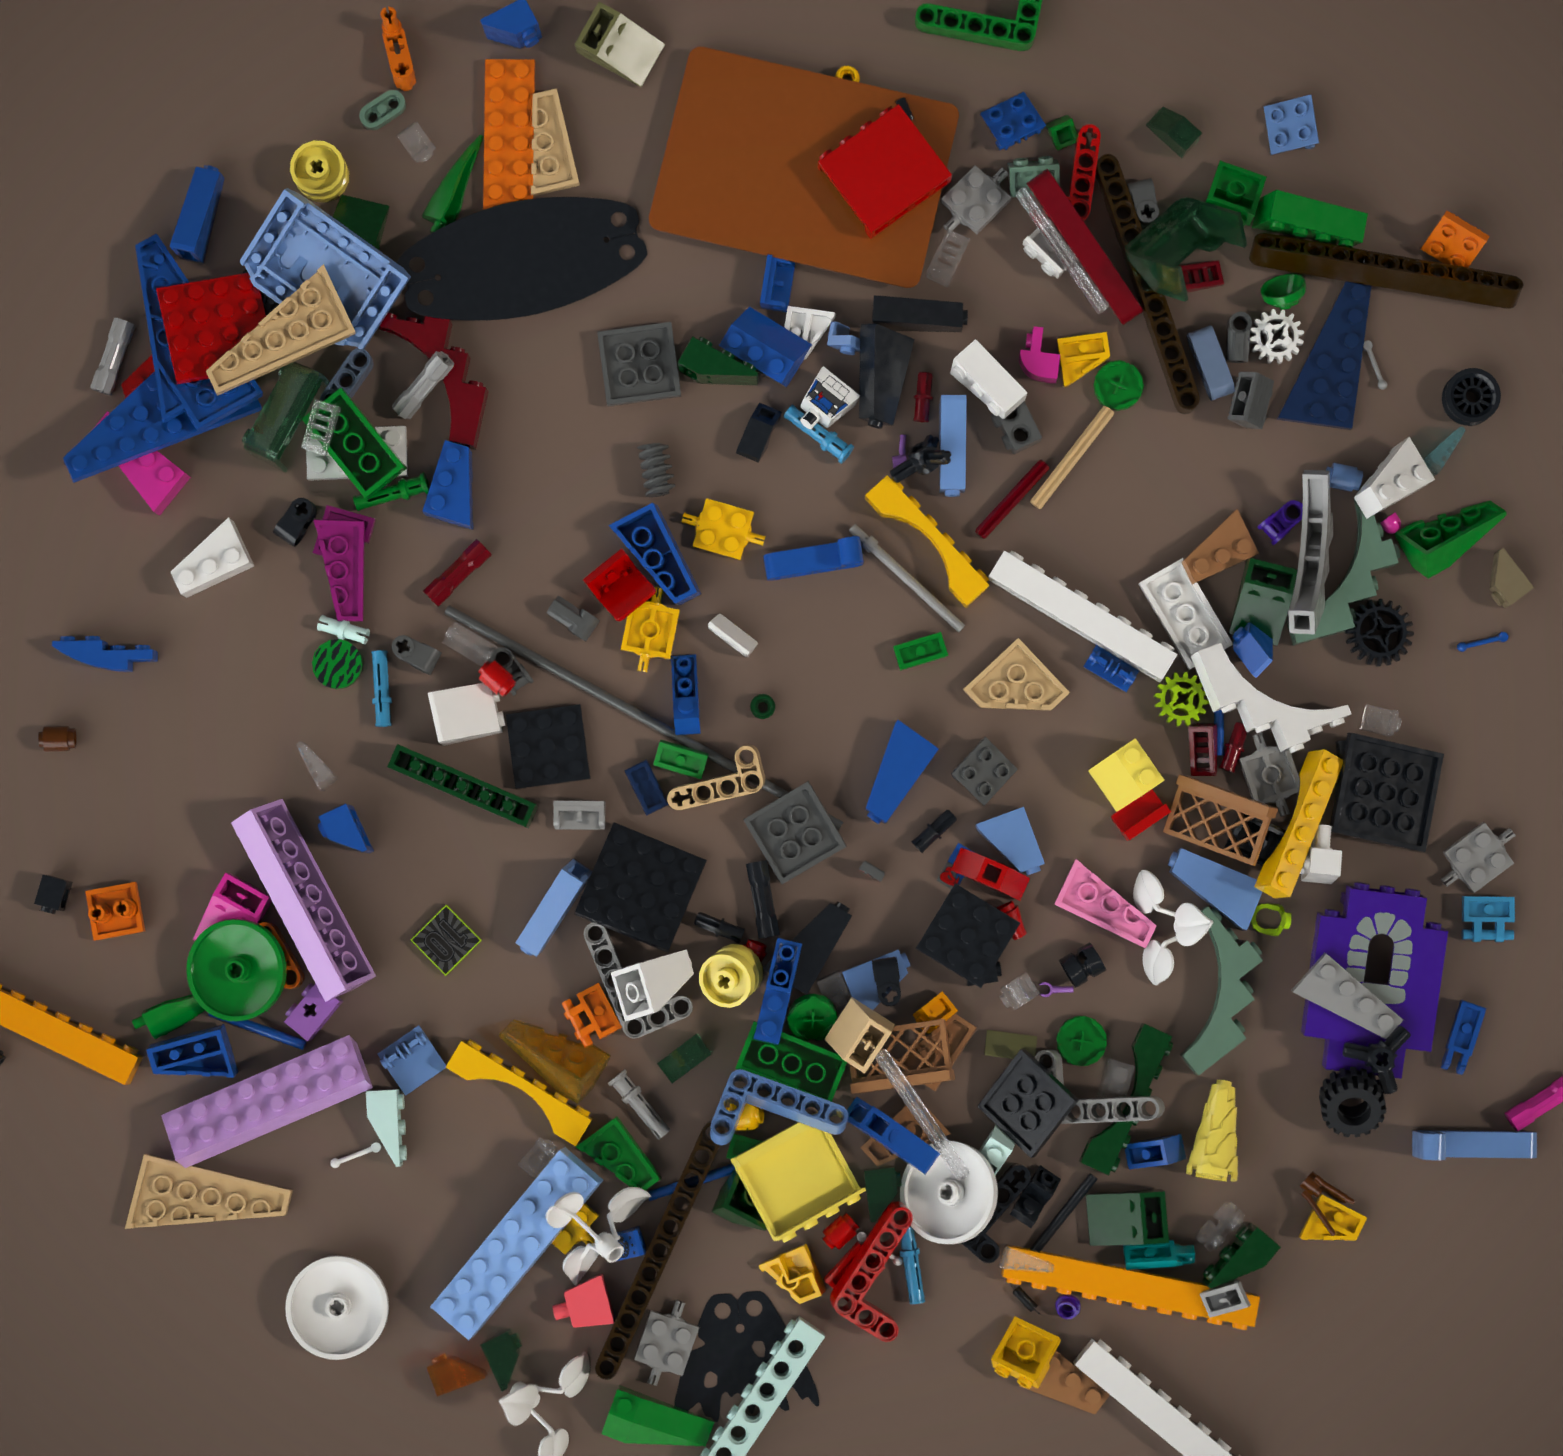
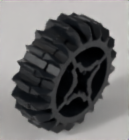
M1378 599L1376 606L1373 600L1367 601V607L1364 604H1360L1358 606L1360 613L1358 611L1354 612L1357 621L1353 620L1355 627L1345 630V634L1352 635V638L1347 639L1346 643L1351 644L1354 642L1355 647L1351 648L1350 652L1354 653L1359 650L1358 660L1367 656V665H1370L1373 659H1375L1376 667H1380L1383 659L1385 665L1389 666L1392 662L1391 658L1397 662L1400 660L1399 653L1402 655L1408 653L1404 646L1412 645V642L1406 639V637L1413 636L1414 632L1407 631L1406 628L1412 626L1413 623L1412 621L1406 623L1404 621L1409 614L1406 612L1400 615L1398 613L1402 608L1400 605L1393 610V601L1391 600L1386 603L1385 607L1383 599ZM1378 613L1387 615L1395 624H1385L1381 616H1378ZM1370 614V629L1360 634L1361 624L1364 618ZM1376 627H1378L1379 630L1383 631L1389 630L1386 633H1384V635H1382L1381 637L1380 635L1369 636L1377 630ZM1398 632L1397 643L1389 651L1387 646L1389 645V635ZM1363 641L1374 642L1381 653L1372 651Z

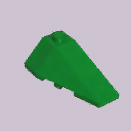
M1486 501L1462 508L1460 513L1447 516L1444 513L1437 515L1438 519L1427 523H1424L1423 520L1416 521L1397 531L1395 538L1412 568L1429 579L1449 568L1507 515V512L1492 501Z
M619 1385L601 1434L623 1443L706 1446L715 1421Z

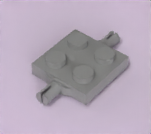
M975 165L941 198V203L950 210L953 216L943 225L945 230L948 229L947 232L951 233L961 223L969 227L975 234H978L1011 201V196L999 185L1009 175L1006 170L1004 172V168H1000L991 177Z
M1263 733L1252 736L1257 750L1251 755L1238 760L1251 798L1264 804L1276 803L1280 817L1290 814L1285 799L1299 792L1300 778L1290 751L1280 752L1278 746L1267 747L1262 735Z
M1482 822L1443 851V854L1450 862L1452 871L1441 878V881L1448 887L1454 881L1460 879L1472 893L1477 892L1514 864L1506 852L1504 844L1516 835L1508 828L1501 835L1496 836L1487 824Z
M675 1300L671 1314H662L650 1310L634 1360L645 1363L652 1368L647 1381L651 1385L652 1382L654 1386L658 1385L662 1372H671L683 1376L699 1330V1326L688 1323L681 1317L686 1304L683 1301L680 1303V1300Z

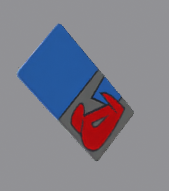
M960 843L957 844L937 878L938 882L952 889L955 883L959 885L964 876L951 871L960 848L972 851Z

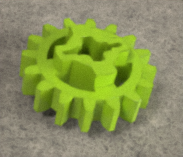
M1175 672L1173 673V680L1165 677L1164 682L1166 685L1159 684L1157 686L1161 693L1154 694V697L1160 699V702L1154 706L1155 708H1162V711L1159 713L1160 717L1165 714L1168 716L1166 723L1175 720L1176 726L1179 727L1181 722L1184 721L1185 725L1189 726L1191 725V718L1198 722L1200 719L1197 714L1204 715L1206 713L1202 706L1208 705L1209 701L1204 700L1206 693L1201 689L1203 687L1202 683H1196V675L1189 679L1188 673L1184 672L1182 677L1179 678L1178 673ZM1176 683H1186L1191 687L1189 689L1181 688ZM1168 690L1171 697L1170 703L1166 705L1165 696ZM1177 693L1180 696L1190 693V695L1187 696V699L1185 700L1186 705L1184 703H1180L1173 706V704L1177 702L1176 700L1179 698ZM1197 694L1198 704L1195 709V706L1193 705V697ZM1174 710H1181L1187 715L1179 716L1172 712Z

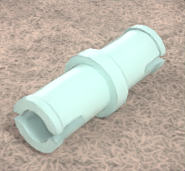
M321 615L319 621L328 624L318 623L317 630L337 635L338 639L344 640L347 638L364 645L368 641L366 637L359 635L362 634L369 637L370 629L368 628L365 629L352 625L349 621L345 620L337 621L325 615Z

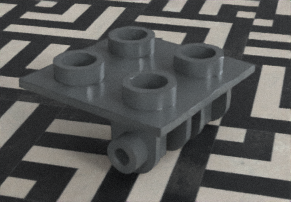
M984 737L951 774L956 781L960 782L985 806L1018 769Z

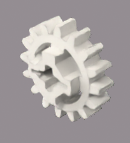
M1272 309L1270 316L1265 312L1261 314L1262 321L1255 319L1253 324L1257 328L1253 327L1250 329V333L1254 336L1249 339V343H1255L1256 346L1252 349V352L1260 351V360L1266 356L1268 357V364L1273 359H1276L1277 363L1281 364L1283 357L1290 361L1292 359L1291 353L1297 355L1300 351L1296 346L1303 344L1304 341L1298 337L1302 336L1304 331L1297 329L1301 324L1300 321L1295 323L1292 321L1294 314L1286 317L1285 310L1282 309L1280 314L1277 315L1275 309ZM1272 321H1279V322H1282V323H1281V324L1272 325L1270 322H1272ZM1288 328L1291 330L1292 339L1288 335ZM1282 329L1279 339H1277V341H1274L1273 344H1270V342L1273 340L1272 338L1274 334H1276V332L1278 333L1279 330ZM1260 332L1264 336L1265 345L1261 342ZM1279 348H1280L1281 350H1283L1282 352H1272V351H1271L1272 349H1279Z

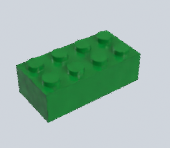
M339 388L302 418L303 422L366 499H370L407 469L405 464L343 388Z
M754 1020L735 1069L754 1073L832 1102L847 1062L833 1051L785 1032L781 1033L779 1045L754 1040L757 1021Z

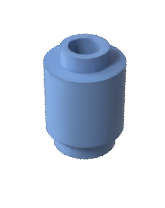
M1333 463L1331 467L1327 466L1326 471H1330V488L1350 492L1360 489L1363 471L1357 470V467Z

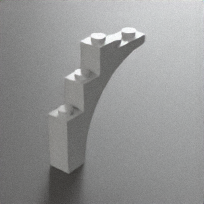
M1304 470L1302 474L1303 513L1301 545L1296 583L1288 610L1289 633L1315 634L1325 609L1324 584L1329 573V546L1334 535L1333 512H1331L1330 471Z

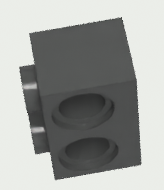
M1025 401L1014 410L1016 413L1014 419L1009 420L1005 418L1003 420L999 415H990L995 427H1000L1004 434L1001 439L1007 450L1011 449L1013 454L1025 450L1042 440V436ZM1019 430L1025 432L1027 439L1023 442L1017 441L1014 438V432Z

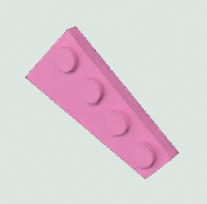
M1075 859L1054 905L1146 948L1157 925Z

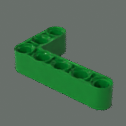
M1019 0L1016 20L925 3L920 5L916 11L915 25L917 29L924 33L1016 51H1027L1034 43L1042 0ZM1030 9L1035 15L1033 17H1025L1022 11ZM929 14L933 20L924 22L920 19V16ZM947 19H954L957 22V25L954 27H949L944 23V21ZM976 23L981 26V30L974 32L968 26ZM1001 28L1006 34L1004 36H996L993 30ZM1020 33H1026L1030 37V39L1027 41H1021L1018 39L1017 35Z

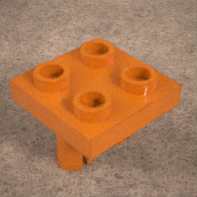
M1446 210L1424 242L1421 250L1444 264L1469 268L1490 236Z
M137 882L85 891L94 941L145 932Z

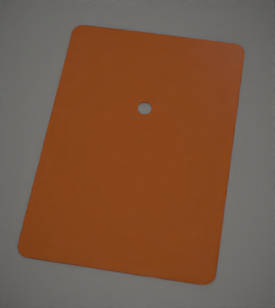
M696 47L690 52L649 214V223L655 230L761 255L767 256L770 254L775 258L904 288L915 287L921 279L942 189L870 239L865 232V226L823 170L819 171L818 161L824 152L829 149L833 151L840 146L839 143L848 135L853 137L860 132L859 129L862 125L870 120L872 122L880 118L879 115L889 106L894 108L897 106L895 101L905 97L914 117L912 122L947 167L959 119V111L951 103L707 47Z

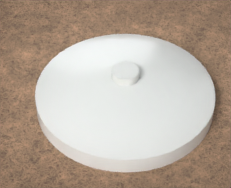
M955 1141L935 1142L930 1144V1146L938 1151L940 1155L926 1175L910 1164L907 1165L900 1185V1201L911 1211L913 1221L910 1226L920 1236L939 1244L963 1243L977 1236L991 1220L998 1196L996 1177L987 1159L972 1146Z
M336 1255L318 1259L305 1267L296 1276L289 1288L285 1308L287 1323L297 1342L310 1353L333 1360L354 1357L373 1345L384 1330L389 1314V1299L385 1285L374 1269L356 1258Z

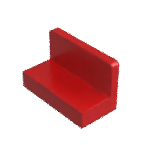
M1151 789L1114 813L1111 819L1125 839L1129 841L1168 815L1171 810L1166 804L1161 802L1154 790Z

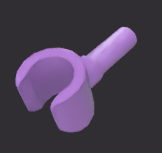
M900 435L899 455L892 456L893 468L907 460L905 454L906 435Z
M1041 982L1039 984L1049 987L1047 994H1039L1042 997H1049L1052 993H1074V986H1052L1048 982Z

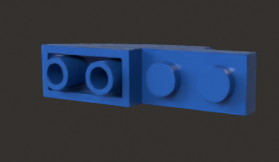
M63 636L60 637V641H52V646L63 654L87 665L105 670L133 672V662H158V652L150 649V645H135V650H125V646L114 645L110 646V650H108V643L100 640V636H85V640L75 641V637Z
M777 938L754 1040L779 1045L802 948L801 943Z
M856 1097L847 1109V1122L925 1175L940 1155L938 1151L859 1097Z

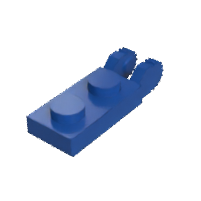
M1460 1000L1445 1047L1446 1051L1441 1063L1442 1069L1448 1070L1455 1051L1462 1054L1456 1066V1073L1463 1075L1469 1056H1472L1486 1008Z

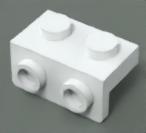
M1045 222L1030 236H1027L1022 244L1025 253L1032 259L1036 257L1042 263L1041 268L1050 277L1054 275L1058 279L1077 260L1068 244Z

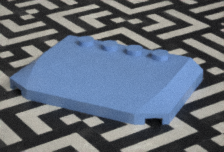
M288 188L283 190L240 259L241 265L245 266L250 275L249 279L253 286L278 304L287 297H290L300 288L303 282L310 279L324 264L356 332L355 335L335 343V345L358 347V349H364L411 278L399 264L307 198Z

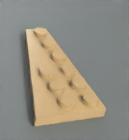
M324 264L310 279L303 282L299 289L282 301L260 321L257 327L250 333H247L230 351L228 350L207 369L206 373L218 396L355 335L354 327Z
M144 1154L125 1229L285 1216L288 1212L293 1190L194 1165L185 1168L177 1161Z

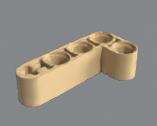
M745 744L736 751L735 762L738 772L673 788L667 796L669 806L675 810H683L758 792L765 784V774L758 749L754 745ZM743 750H750L753 753L754 759L751 763H746L742 760L741 752ZM750 774L756 775L760 780L759 786H749L747 776ZM723 781H732L735 785L734 792H725L722 787ZM700 786H707L710 789L711 795L709 798L704 799L699 796L698 789ZM689 788H692V797L683 800L682 804L679 800L675 801L674 797L678 792L680 795H686L691 792Z

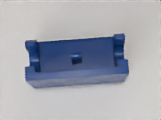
M768 254L760 307L766 310L787 312L795 263L772 257L773 255Z

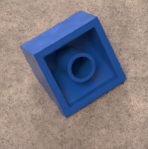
M517 0L480 20L487 39L521 49L526 46V48H530L536 45L539 39L542 38L539 24L526 0Z
M344 804L318 816L321 821L318 823V827L323 837L370 854L374 852L354 806Z

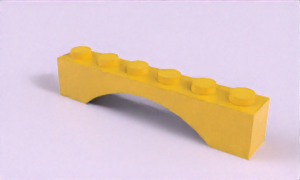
M888 475L885 476L865 495V500L881 517L907 523L919 530L932 542L945 564L949 591L967 608L988 589V577L980 569L976 571L970 565L972 560L964 551L958 552L954 548L953 544L955 542L946 532L941 534L936 528L938 524L929 514L925 516L919 510L921 507L919 502L913 496L908 498L902 491L904 487L900 482L896 483L893 478L891 479Z
M1325 749L1309 751L1299 773L1300 789L1293 817L1280 843L1263 864L1254 886L1255 888L1273 898L1291 897L1342 768L1343 760Z
M471 1039L468 1042L464 1040L460 1042L446 1065L447 1069L465 1080L494 1079L509 1083L523 1090L543 1109L550 1121L554 1134L574 1146L578 1145L593 1118L589 1117L590 1111L580 1105L574 1108L567 1103L569 1099L559 1092H555L553 1095L546 1091L547 1085L535 1078L533 1081L528 1080L524 1077L525 1072L513 1065L510 1069L502 1064L504 1059L492 1052L490 1055L482 1052V1046Z

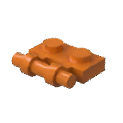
M599 982L576 994L581 1004L574 1007L571 999L561 1003L565 1010L564 1015L566 1019L571 1021L576 1031L574 1034L577 1040H581L584 1048L593 1044L589 1036L591 1033L596 1031L601 1040L622 1029ZM584 1011L591 1022L586 1027L579 1016Z

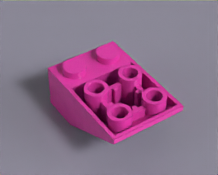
M225 873L212 895L193 940L195 941L208 927L221 921L244 919L258 924L261 923L272 903L269 894L231 873Z

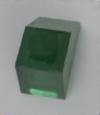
M1162 107L1146 124L1156 136L1181 158L1193 148L1202 135V132L1188 119L1165 107Z
M697 1033L657 1064L670 1082L674 1083L713 1053Z
M894 1166L864 1169L870 1222H876L897 1195V1187L902 1186L900 1171L895 1172Z
M511 1329L480 1344L501 1391L506 1390L510 1384L521 1353L520 1347H522L518 1334H513Z

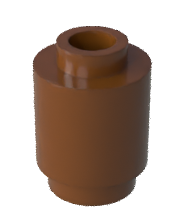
M69 726L44 727L43 732L38 734L39 747H43L45 752L70 751V748H76L77 745L76 729L69 728Z

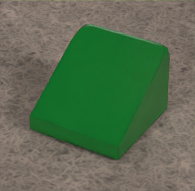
M1069 115L1046 124L1048 133L1057 151L1076 143L1078 134L1073 119Z

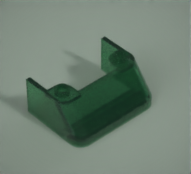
M1181 198L1175 201L1126 245L1127 260L1154 292L1186 302L1188 294L1182 267L1178 265L1197 248L1211 252L1218 249L1224 242L1245 248L1247 241L1241 212L1193 198Z
M292 362L280 368L278 372L280 378L252 429H247L242 438L244 449L250 455L286 473L288 468L280 462L282 455L320 386L326 388L330 383L324 374L297 362Z

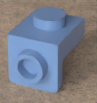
M833 321L830 324L827 345L840 350L842 354L855 355V352L860 351V338L849 335L850 328L848 326Z

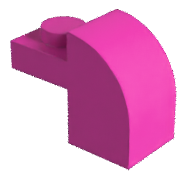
M1033 326L1032 333H1027L1025 348L1030 349L1020 350L1019 352L1020 367L1029 378L1035 381L1055 384L1058 377L1060 354L1041 352L1043 327Z

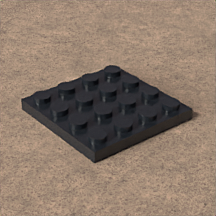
M1347 733L1342 759L1343 765L1339 774L1330 826H1332L1331 833L1425 853L1444 754L1360 734Z
M614 822L577 905L575 915L668 953L707 860Z

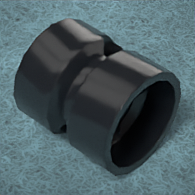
M1090 942L1077 949L1076 955L1070 953L1059 960L1064 972L1075 988L1087 982L1088 976L1096 977L1106 971L1100 956Z

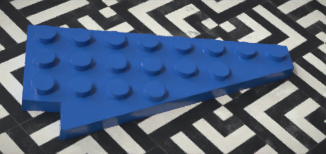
M157 234L136 244L135 249L162 421L166 423L185 412L196 430L200 432L261 398L263 391L255 379L218 396L210 379L176 384L156 288L190 282Z
M154 371L63 457V460L73 483L261 411L262 406L257 399L200 432L196 430L185 412L164 423L162 421Z

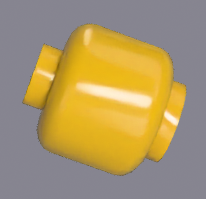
M746 1103L736 1131L756 1130L764 1121V1109ZM730 1104V1107H727L726 1109L728 1111H734L737 1109V1106L734 1104Z

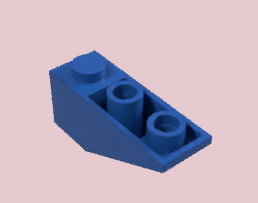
M696 654L671 656L675 734H701Z

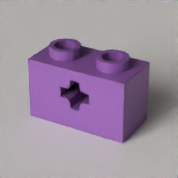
M310 983L301 994L304 997L298 1005L294 1003L285 1014L288 1018L284 1023L306 1041H312L343 1002L339 997L325 1002L316 983L314 985ZM308 1005H316L314 1009L317 1012L316 1015H308Z

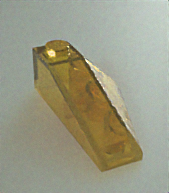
M515 1019L499 1034V1037L557 1092L577 1104L593 1089L611 1055L593 1044L584 1048L582 1042L580 1044L567 1040L566 1035L559 1033L558 1036L545 1033L541 1027Z

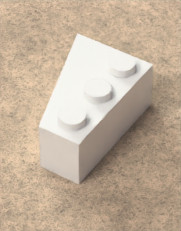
M976 339L953 359L950 374L984 402L995 416L999 415L1004 420L1025 401L1028 392Z
M1408 437L1391 449L1389 455L1377 467L1378 469L1369 477L1354 496V499L1366 519L1420 490L1434 481L1435 478L1411 438Z
M228 517L171 571V574L180 594L188 598L254 567V564L234 521Z

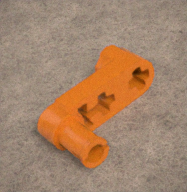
M385 7L381 10L380 16L383 21L382 36L396 88L402 91H409L416 84V76L405 32L400 20L397 19L396 10L393 7H388L389 13H387ZM398 42L401 52L400 54L395 53L393 43Z

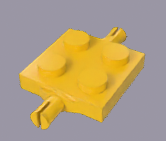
M706 498L703 511L698 517L684 512L683 517L692 519V521L683 518L681 523L696 526L693 547L741 560L744 548L749 542L763 546L764 542L755 538L761 540L766 538V536L752 532L751 523L755 512Z
M654 587L656 593L652 596L651 602H644L627 616L621 645L622 651L633 652L640 656L637 671L642 672L643 667V672L645 673L648 672L650 658L671 659L680 613L678 609L668 608L661 604L664 590L659 588L658 591L657 587Z
M586 1203L576 1213L589 1227L599 1216ZM572 1218L552 1244L566 1255L580 1241L587 1245L588 1243H595V1239Z

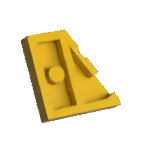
M1107 332L1057 339L1063 387L1070 386L1110 358Z
M1320 1194L1316 1204L1336 1234L1332 1236L1312 1209L1299 1238L1303 1240L1356 1241L1367 1217Z

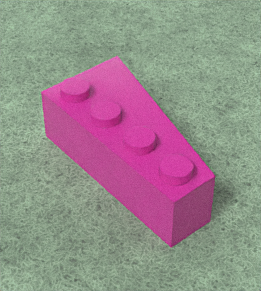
M107 411V412L105 413V415L101 418V420L97 423V425H98L106 416H108V415L110 414L108 411ZM158 451L119 465L120 469L152 511L159 516L191 478Z

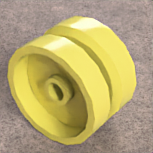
M313 140L303 144L295 151L290 163V173L294 183L306 198L315 202H329L337 199L345 191L349 183V169L342 154L334 145L325 141Z
M739 944L723 946L702 964L699 972V984L703 994L710 1002L727 1008L738 1006L760 987L763 979V967L758 956L751 949Z

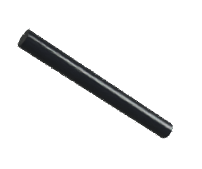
M1089 1173L1030 1248L1031 1250L1040 1252L1098 1180L1093 1174Z

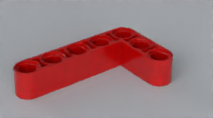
M894 1201L886 1207L830 1295L831 1305L839 1315L884 1342L893 1341L899 1333L898 1325L888 1313L863 1298L913 1221L911 1211L900 1201ZM899 1210H903V1218L894 1220V1214ZM884 1232H890V1238L885 1242H881L880 1236ZM877 1254L874 1262L866 1263L868 1255ZM857 1275H862V1281L857 1285H853L852 1279ZM849 1297L846 1305L838 1306L840 1298ZM870 1310L867 1318L859 1319L861 1311ZM890 1323V1328L887 1331L880 1332L882 1324Z

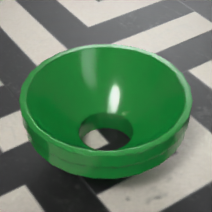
M1298 274L1279 275L1269 279L1262 285L1260 289L1261 296L1264 302L1271 306L1278 307L1280 310L1290 309L1292 306L1297 305L1304 296L1306 281L1304 277Z

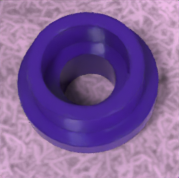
M1064 1294L1057 1298L1055 1308L1060 1317L1072 1319L1079 1314L1081 1303L1075 1296Z

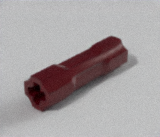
M476 539L423 592L439 607L492 554Z

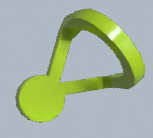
M1265 903L1257 905L1250 923L1259 933L1278 936L1283 929L1290 928L1292 917L1291 913L1285 912L1282 905ZM1264 908L1278 911L1281 916L1278 928H1261L1256 922L1257 913Z

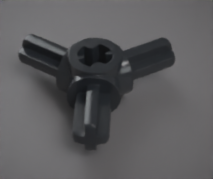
M927 435L923 442L916 444L908 451V460L890 470V475L896 483L901 482L915 472L926 475L934 471L939 465L949 464L951 462V453L945 450H938L937 444L939 439L937 436Z
M1399 1026L1384 1042L1380 1040L1376 1044L1369 1043L1368 1046L1345 1042L1342 1055L1365 1061V1065L1370 1066L1373 1073L1378 1074L1383 1093L1392 1094L1398 1090L1392 1070L1395 1067L1394 1059L1398 1056L1395 1052L1409 1039L1411 1034L1403 1026ZM1379 1052L1385 1057L1383 1061L1376 1057Z

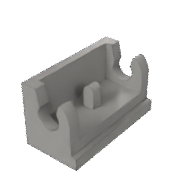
M553 801V823L556 830H605V801Z

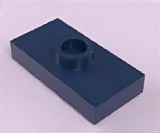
M647 759L624 770L646 816L669 805Z

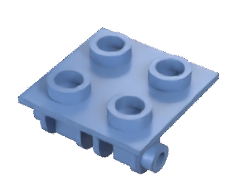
M1312 95L1264 106L1271 155L1302 147L1313 149L1315 144L1319 143Z
M419 1025L377 1054L381 1059L382 1066L388 1069L405 1096L446 1068L445 1062Z

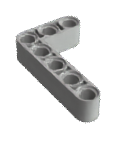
M594 922L585 927L584 938L626 1036L633 1039L642 1037L684 1019L692 1013L693 1002L687 996H677L670 999L660 1009L665 1014V1021L662 1024H655L651 1018L652 1014L638 1017L635 1020L640 1021L642 1030L638 1034H632L628 1030V1024L631 1020H624L622 1010L618 1005L619 999L616 989L608 981L611 972L623 969L606 927ZM594 926L600 927L603 932L601 939L598 941H593L589 937V931ZM605 949L612 953V960L608 964H603L599 960L600 952ZM678 1000H685L688 1003L689 1009L687 1013L678 1014L675 1011V1003Z
M1054 1049L1039 1051L1034 1058L1064 1085L1062 1057L1059 1052ZM1046 1054L1050 1055L1053 1060L1050 1068L1046 1067L1043 1062ZM1158 1096L1079 1099L1076 1104L1081 1110L1080 1116L1076 1118L1070 1111L1061 1124L1148 1121L1162 1116L1165 1111V1105ZM1148 1101L1153 1102L1156 1106L1154 1115L1146 1111ZM1123 1102L1128 1103L1131 1108L1128 1116L1121 1112ZM1098 1103L1104 1105L1106 1109L1103 1117L1096 1113Z

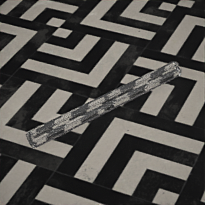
M1025 186L1016 192L1017 199L1095 311L1100 314L1107 310L1109 307L1108 302L1028 187Z
M886 1049L880 1050L875 1057L876 1062L936 1150L940 1153L944 1162L958 1181L967 1177L969 1170Z

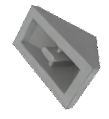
M1238 1279L1231 1280L1199 1294L1210 1318L1251 1306Z

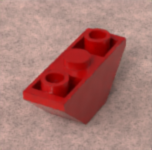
M960 848L951 868V871L1018 901L1021 900L1030 880L1029 877L1010 867L964 848Z

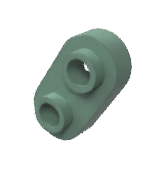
M389 90L366 104L361 109L359 115L363 126L369 130L380 129L405 111V98L399 91ZM396 101L398 106L391 108L390 103ZM371 115H377V120L371 122L369 121V117Z

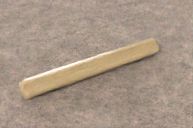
M1102 407L1031 499L1033 506L1038 509L1044 506L1113 417L1114 412L1109 407Z

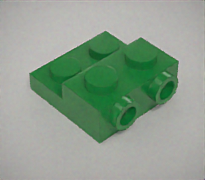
M1220 160L1203 210L1207 211L1208 215L1212 218L1224 217L1230 219L1235 226H1250L1267 177Z

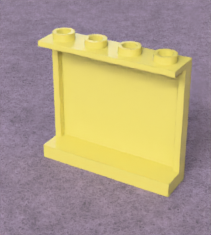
M799 1122L730 1159L773 1241L782 1239L783 1243L791 1240L797 1236L795 1231L802 1227L805 1230L812 1228L818 1224L817 1219L825 1215L828 1218L838 1213L840 1205L847 1203L849 1206L861 1199L860 1194L866 1191L865 1187H859L832 1135Z

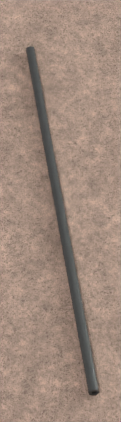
M449 605L445 610L444 614L676 742L688 748L708 753L709 760L733 773L738 772L736 763L686 735H676L674 728ZM750 774L747 776V781L759 786L760 780L756 775ZM765 779L762 789L778 798L788 793L785 789ZM829 814L839 831L843 821Z

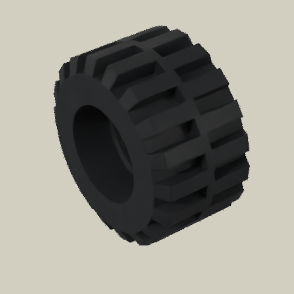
M1344 1067L1339 1069V1073L1332 1072L1330 1079L1325 1078L1323 1086H1320L1319 1090L1323 1120L1326 1121V1126L1329 1129L1333 1128L1334 1133L1338 1135L1342 1132L1344 1137H1349L1350 1134L1360 1137L1361 1133H1365V1135L1370 1134V1129L1376 1130L1379 1127L1378 1122H1383L1384 1114H1386V1103L1379 1079H1376L1372 1072L1367 1074V1070L1363 1068L1358 1071L1356 1067H1350V1070H1345ZM1356 1097L1364 1100L1361 1104L1353 1107L1341 1105L1348 1098Z

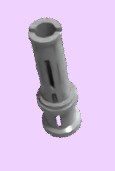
M626 1069L622 1070L608 1082V1085L613 1086L622 1096V1102L629 1103L659 1140L671 1129L640 1093V1086H636L626 1075Z

